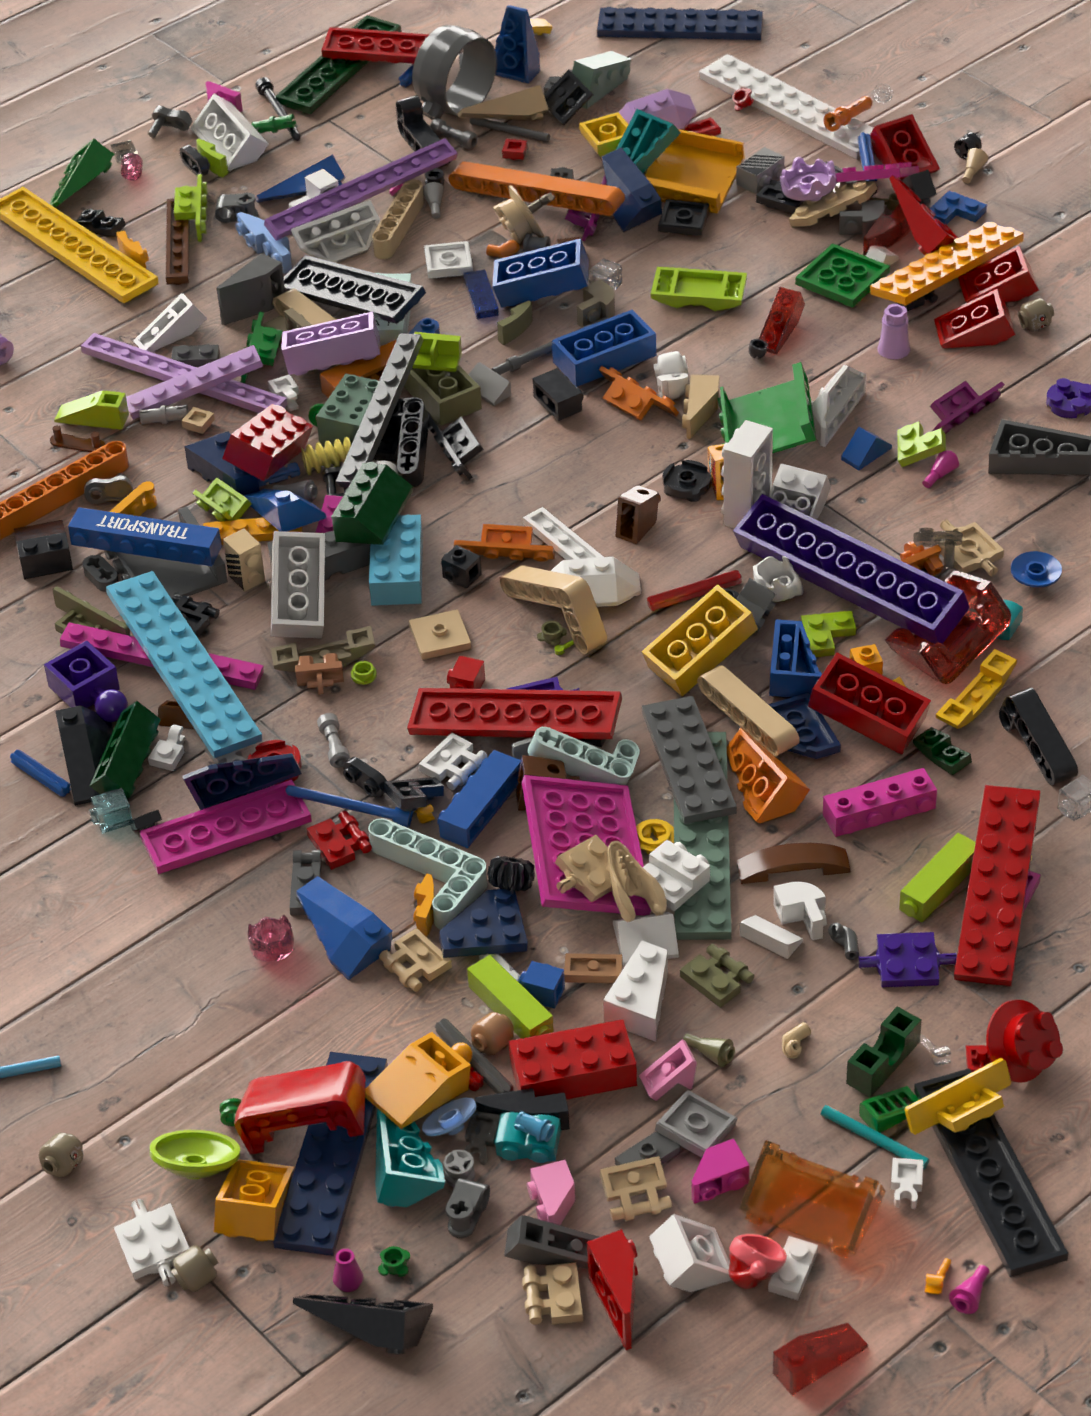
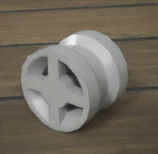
M454 1150L447 1154L444 1159L446 1182L454 1188L459 1178L474 1181L473 1156L465 1150Z

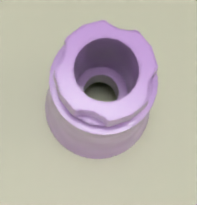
M899 304L888 305L884 310L882 318L881 337L877 350L881 356L887 359H901L910 352L907 309Z

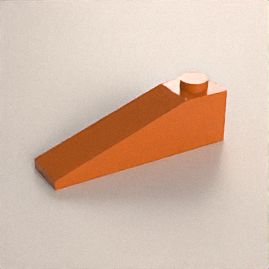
M740 727L727 746V756L732 771L737 774L739 780L737 787L743 793L745 799L743 801L744 809L758 823L795 812L810 789L796 774Z

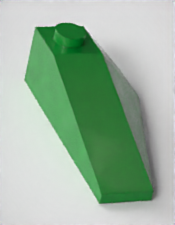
M95 138L88 142L73 155L64 171V178L58 184L60 187L54 193L49 204L57 207L100 173H106L113 164L110 161L114 153Z

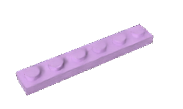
M252 345L127 396L128 410L132 420L140 417L141 409L160 408L161 405L168 406L263 367L255 346Z

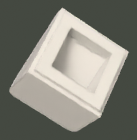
M870 246L866 257L889 266L899 260L898 255L880 246Z

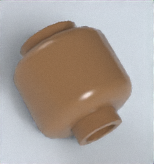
M490 1012L472 1025V1044L480 1052L487 1055H495L509 1045V1041L513 1040L514 1026L506 1015Z

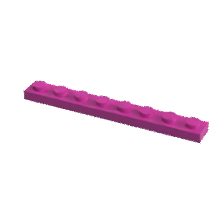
M69 622L60 638V647L72 649L88 641L105 657L154 667L134 636ZM208 653L228 684L256 690L264 673L263 665Z

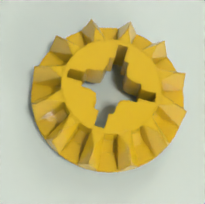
M648 819L636 826L641 851L646 850L648 855L666 840L674 843V827L664 820ZM651 833H653V835H655V837L658 838L657 841H653V839L650 838Z

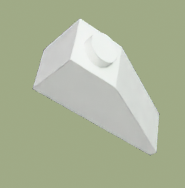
M181 293L134 342L140 349L154 352L191 335L207 318Z

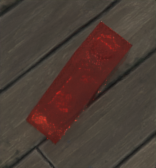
M849 1323L800 1335L773 1352V1375L793 1396L867 1349L868 1344Z

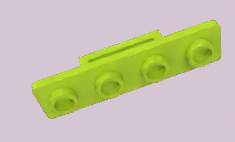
M202 174L197 175V186L175 187L174 202L175 220L196 219L198 242H202V236L206 234L208 188L207 182H203Z

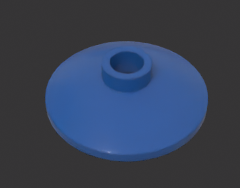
M1030 551L1018 555L1012 561L1011 574L1023 585L1047 587L1060 579L1062 566L1054 556L1048 553Z

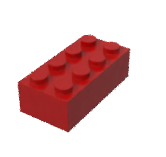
M271 404L230 435L222 459L265 481L302 452L301 448L305 450L313 425L307 423L304 418L287 412L282 406Z
M837 652L813 687L808 707L902 755L924 722L931 700Z
M623 1019L509 1041L510 1064L517 1090L533 1088L535 1097L565 1093L567 1100L637 1086V1063Z

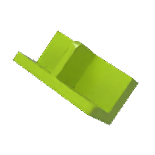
M414 332V334H421L424 341L412 368L457 371L462 356L461 336Z

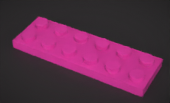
M289 780L139 832L157 873L161 874L312 822L311 814L303 799L286 794L287 786H295L294 782Z

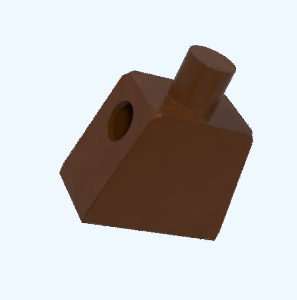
M635 486L618 497L615 537L636 545L641 541L657 521L658 503L661 501V496L657 491L642 486Z
M522 755L516 786L518 811L526 810L522 788L524 775L579 781L580 777L566 776L565 765L561 760Z

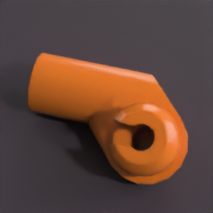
M509 240L500 246L488 244L486 255L498 258L513 256L519 251L520 245L515 240Z

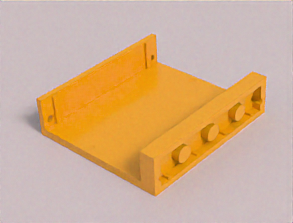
M679 130L681 133L649 166L645 177L658 193L661 202H666V199L709 203V212L718 214L737 176L736 166L745 159L744 143Z

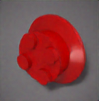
M1009 1000L1001 1004L990 1018L986 1033L988 1056L991 1063L999 1058L1006 1061L1012 1082L1022 1083L1033 1080L1044 1069L1050 1067L1056 1058H1059L1063 1053V1045L1060 1042L1059 1030L1053 1015L1050 1012L1040 1011L1034 1004L1026 1000Z

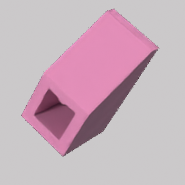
M565 1160L530 1169L531 1182H527L531 1200L536 1199L538 1206H536L538 1219L561 1225L575 1202L574 1181Z

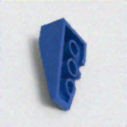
M508 5L501 23L500 34L496 39L497 67L495 75L529 84L540 72V54L528 10Z
M262 489L244 495L252 503L251 507L279 531L287 532L327 518L326 513L291 491Z

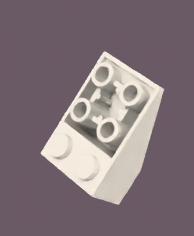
M781 463L768 497L817 520L824 508L831 485L827 475Z

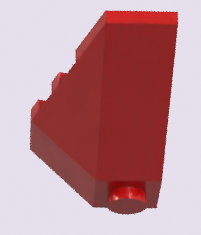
M894 175L889 178L913 237L920 245L918 249L923 255L933 253L941 246L954 243V240L959 238L946 224H943L937 218H933L936 214L925 204H920L921 199L901 179Z

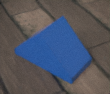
M858 426L841 455V460L859 471L892 449V444Z

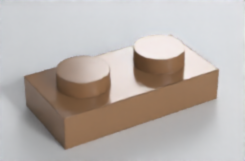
M565 953V982L615 983L622 972V954Z

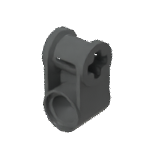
M252 193L219 196L215 209L216 219L222 223L238 222L237 213L240 212L258 217V211L254 205L256 201L255 195Z
M462 1178L457 1180L451 1198L446 1205V1214L450 1218L448 1221V1231L452 1236L465 1238L474 1232L480 1216L486 1209L489 1201V1185Z

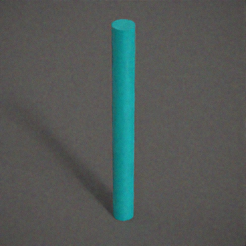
M828 1105L822 1108L821 1116L903 1159L923 1160L924 1170L928 1166L929 1158Z

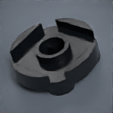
M683 460L682 464L675 466V463L670 464L663 472L664 493L668 496L697 502L711 487V473L707 471V467L703 463L694 460Z

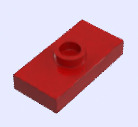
M710 117L688 124L684 131L717 136L721 134V127Z

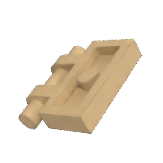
M417 928L394 942L396 952L391 954L389 951L384 950L379 955V958L384 962V967L389 972L395 973L399 977V981L405 987H410L414 992L422 988L423 984L418 980L422 975L430 982L452 968L451 959L443 958L442 951ZM408 961L412 966L407 969L402 963Z
M659 1156L600 1169L607 1202L619 1199L621 1207L610 1209L612 1221L624 1219V1221L634 1220V1216L646 1213L655 1215L660 1214L663 1209L672 1208L670 1196L658 1198L656 1192L667 1187ZM646 1193L647 1201L631 1203L630 1196Z
M576 1262L546 1265V1276L537 1275L536 1267L533 1265L524 1268L525 1276L522 1278V1285L524 1291L527 1292L525 1311L529 1315L531 1324H540L542 1322V1315L551 1314L552 1325L583 1321ZM548 1291L549 1299L542 1300L539 1292Z

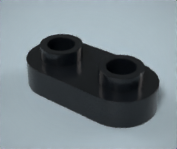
M191 145L180 148L179 152L182 162L196 176L198 174H202V176L208 174L210 163L206 157H203Z
M352 757L343 764V774L348 782L361 787L370 796L379 798L385 793L384 781L387 780L379 771L357 757Z

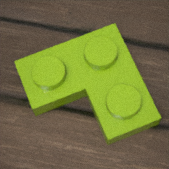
M918 421L897 430L898 462L901 467L946 451V435L942 428L923 435V427Z
M852 611L801 615V621L810 642V649L815 657L835 655L834 637L856 635Z

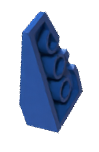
M332 154L258 194L256 201L259 203L307 194L305 177L321 169H324L337 179L338 186L342 185L345 175Z
M317 876L296 891L308 919L312 921L316 929L319 941L322 942L330 963L348 980L378 960L382 951L391 950L392 930L373 912Z

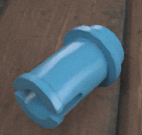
M523 1111L515 1119L516 1124L514 1128L516 1130L536 1137L539 1142L550 1141L554 1134L555 1126L548 1119L541 1120Z

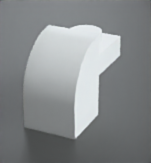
M790 882L774 886L773 905L781 924L784 925L803 920L811 940L823 938V926L827 925L824 893L818 887L806 882Z

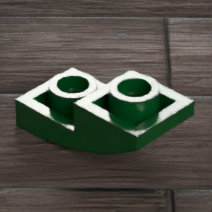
M930 727L913 739V744L922 754L952 775L972 763L970 753L952 745L950 735L933 727Z

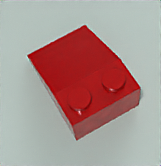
M913 114L874 126L870 134L872 148L884 166L886 164L911 162L912 167L919 166V172L929 170V173L940 170ZM905 176V177H897V178H899V179L902 180V179H904V178H906V177H908V176Z
M1020 246L958 277L966 303L996 289L999 291L1004 302L1019 301L1039 291L1031 266Z
M997 289L934 318L942 349L996 345L1016 335L1009 310Z
M621 1229L587 1242L589 1280L625 1350L632 1349L635 1276L638 1275L634 1258L638 1257V1253L633 1240H627Z

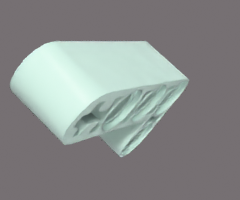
M549 727L538 728L528 747L529 756L564 762L565 772L570 776H579L582 781L627 785L640 753L638 745L631 740L619 741L613 754Z

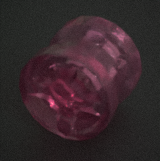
M136 153L124 155L121 161V175L131 181L139 179L142 175V158Z

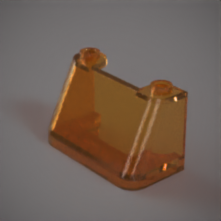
M765 1140L739 1209L746 1214L745 1220L759 1226H762L763 1222L827 1245L831 1247L830 1252L848 1258L849 1254H856L882 1203L886 1191L880 1181L865 1176L862 1182L859 1176L854 1174L850 1176L800 1158L796 1153L791 1151L788 1153L781 1150L780 1145Z

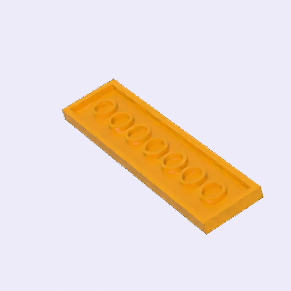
M994 222L984 223L978 229L970 231L961 238H956L954 243L941 246L938 250L926 254L920 260L911 262L905 268L896 270L886 278H881L870 286V294L907 305L1023 242L1024 233L1016 231L1011 227L998 226Z

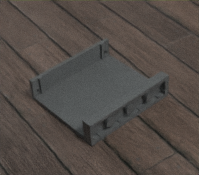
M187 506L178 509L181 523L199 525ZM104 550L107 559H112L117 575H122V581L153 571L171 599L174 595L181 597L183 595L191 596L228 582L226 566L219 554L211 567Z

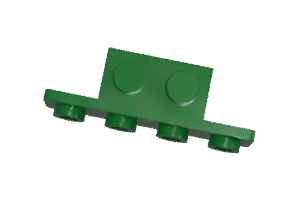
M259 312L258 319H253L251 333L248 334L246 347L254 345L262 364L274 366L283 330L263 327L264 313ZM249 372L241 375V383L246 384Z

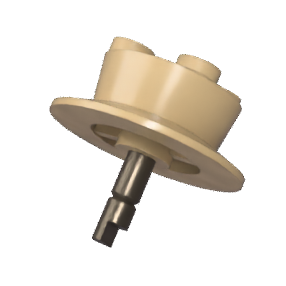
M511 185L508 186L510 199L493 207L504 229H508L512 240L518 243L524 240L527 233L532 232L538 237L544 238L542 230L532 214L542 208L543 205L545 206L554 200L553 194L550 192L527 206L517 191Z

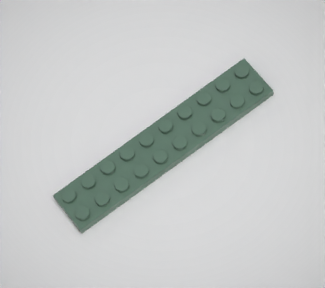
M708 732L727 780L726 732ZM674 799V844L676 842L682 843L686 847L687 852L695 857L697 855L704 856L710 865V881L675 910L677 940L731 939L728 816L684 824Z

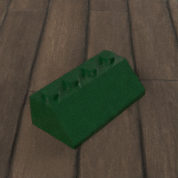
M363 463L331 516L336 542L383 545L410 498L413 486L387 464Z

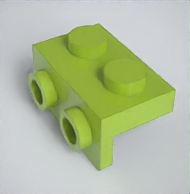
M217 477L203 494L196 489L192 493L198 499L196 504L206 512L209 509L213 511L211 514L218 521L238 520L252 504L246 497Z

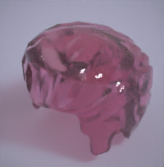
M282 915L280 919L265 916L256 924L248 925V944L252 955L257 960L263 962L279 961L293 951L294 934L292 926L285 915Z

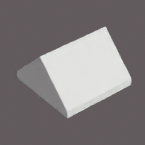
M665 912L663 915L638 916L631 922H626L624 919L613 920L619 951L622 954L623 966L628 963L641 941L668 950V959L679 958L672 913Z

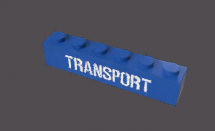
M78 507L68 525L71 545L211 567L222 548L219 528Z

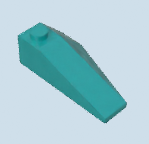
M378 1108L375 1171L377 1203L390 1207L400 1206L407 1208L444 1188L443 1165L439 1159H434L431 1155L432 1148L429 1143L423 1142L420 1138V1129L415 1121L400 1129Z

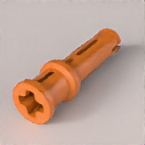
M864 96L846 107L840 106L834 112L827 113L823 119L825 127L829 131H836L841 126L849 124L851 118L871 108L873 105L871 98Z

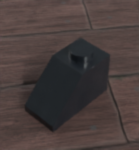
M929 170L902 179L921 199L920 204L926 205L930 203V198L937 195Z

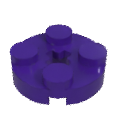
M1060 378L1047 391V407L1049 405L1051 412L1063 418H1077V414L1082 413L1085 416L1091 412V385L1070 381L1067 378Z

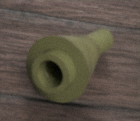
M688 1033L683 1038L688 1046L698 1049L699 1052L720 1067L726 1066L735 1056V1047L731 1039L699 1038Z

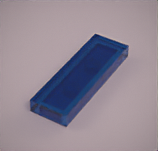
M486 270L463 273V279L476 319L499 316V309Z

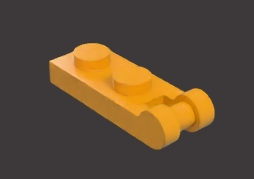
M150 481L141 483L109 512L141 516L147 509L155 508L157 506V499L153 495L155 493L154 483Z

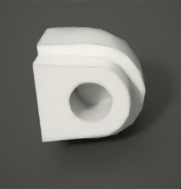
M670 373L657 376L659 396L661 398L667 396L671 400L682 396L685 393V385L688 384V374Z

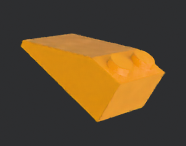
M238 1159L232 1165L215 1199L214 1233H221L227 1237H250L256 1241H274L294 1173V1167Z

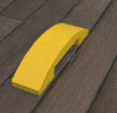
M994 649L980 665V673L955 700L950 698L936 713V718L956 729H960L972 722L999 693L1016 666L1017 659Z

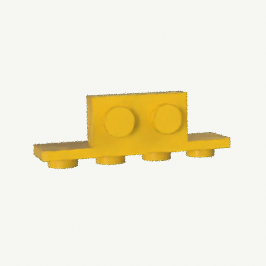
M999 1058L907 1106L905 1114L910 1132L916 1135L940 1123L956 1133L966 1130L969 1125L982 1118H988L994 1112L1003 1108L1002 1096L996 1093L1011 1085L1006 1061Z

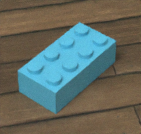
M399 515L384 544H370L369 588L371 606L422 604L423 534L421 515Z

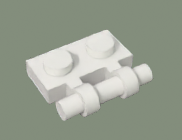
M451 733L419 763V771L429 777H436L440 782L446 776L450 777L451 779L446 784L449 789L454 790L456 787L465 784L468 776L473 771L476 772L483 759L488 758V756L482 750L476 755L473 754V743ZM461 762L465 763L461 769L457 767Z

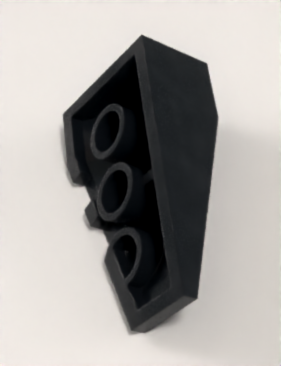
M83 706L56 710L55 713L74 804L76 806L102 800V795L91 788L90 784L113 733L112 723L103 720L95 711Z
M305 1294L293 1298L294 1305L375 1347L387 1348L386 1352L390 1354H405L406 1349L418 1346L433 1311L432 1303L408 1300L381 1302L379 1305H376V1298L352 1299L351 1303H348V1297Z

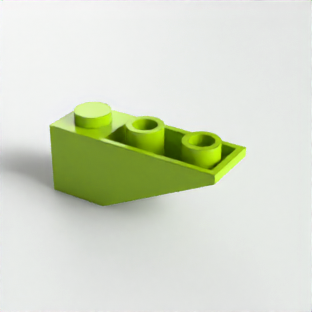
M102 390L61 405L54 422L122 430L129 416L126 393Z

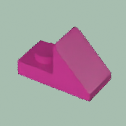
M210 81L205 82L208 101L213 94H216L232 103L239 112L243 111L240 92Z

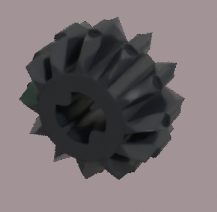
M494 857L490 861V866H488V882L493 887H499L500 889L526 891L532 887V881H534L535 866L529 860H523L522 858Z

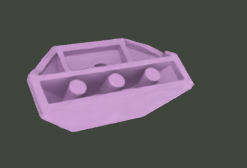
M670 89L628 102L619 111L628 124L636 109H639L673 123L679 130H684L697 114L690 95Z

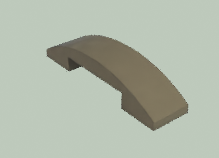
M368 626L346 631L347 639L299 650L296 643L271 648L274 669L295 672V665H298L300 656L309 655L313 657L315 664L324 663L323 656L329 653H336L338 660L342 661V665L351 662L375 648L372 628Z

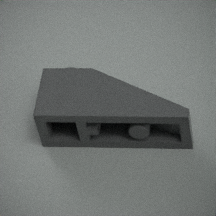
M521 1215L507 1229L504 1256L536 1265L576 1262L578 1268H588L587 1242L599 1238V1236Z

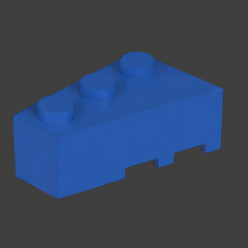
M775 619L769 696L795 697L809 693L811 696L812 689L822 673L821 671L819 672L816 657L810 649V642L802 621Z

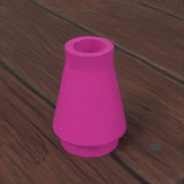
M342 1249L336 1254L333 1283L343 1292L355 1291L363 1281V1272L355 1259L353 1251Z

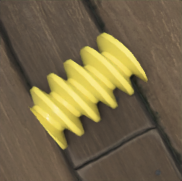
M345 437L343 445L339 439H335L334 446L328 440L325 442L324 448L318 442L316 443L315 450L308 444L306 445L305 452L301 448L307 474L311 475L312 468H315L319 474L321 466H324L326 469L331 464L338 467L340 462L344 463L351 447L350 439Z

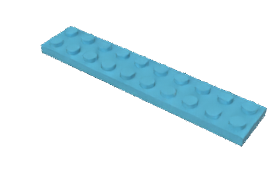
M153 571L106 586L108 597L213 758L261 742L262 733Z

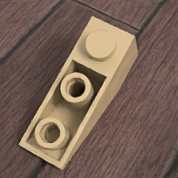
M691 375L690 384L685 385V398L689 399H684V413L687 414H683L682 429H687V438H691L717 411L719 375Z

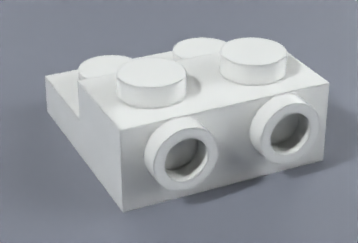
M668 840L663 842L649 854V863L643 867L661 885L666 896V907L673 911L678 909L710 881V865L708 860L702 855L695 857L690 854L680 842L675 844Z

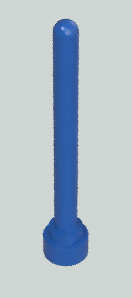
M289 785L286 788V794L292 797L392 819V822L407 828L410 827L413 817V811H403L399 807L392 809Z

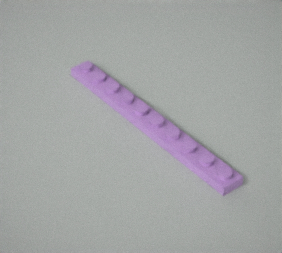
M93 333L81 345V351L84 354L163 381L197 368ZM232 379L199 392L257 413L262 412L271 404L279 405L283 408L287 406V398Z

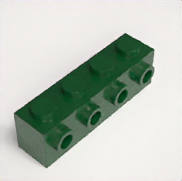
M138 701L121 712L90 784L91 788L114 805L123 798L128 799L135 790L134 783L143 771V767H141L143 761L151 752L149 748L151 742L159 733L157 728L161 719Z

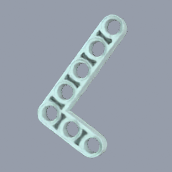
M376 819L369 824L368 830L372 852L425 875L426 873L431 874L432 878L446 883L432 901L434 924L438 929L441 930L486 890L488 886L487 869L483 859L387 819Z

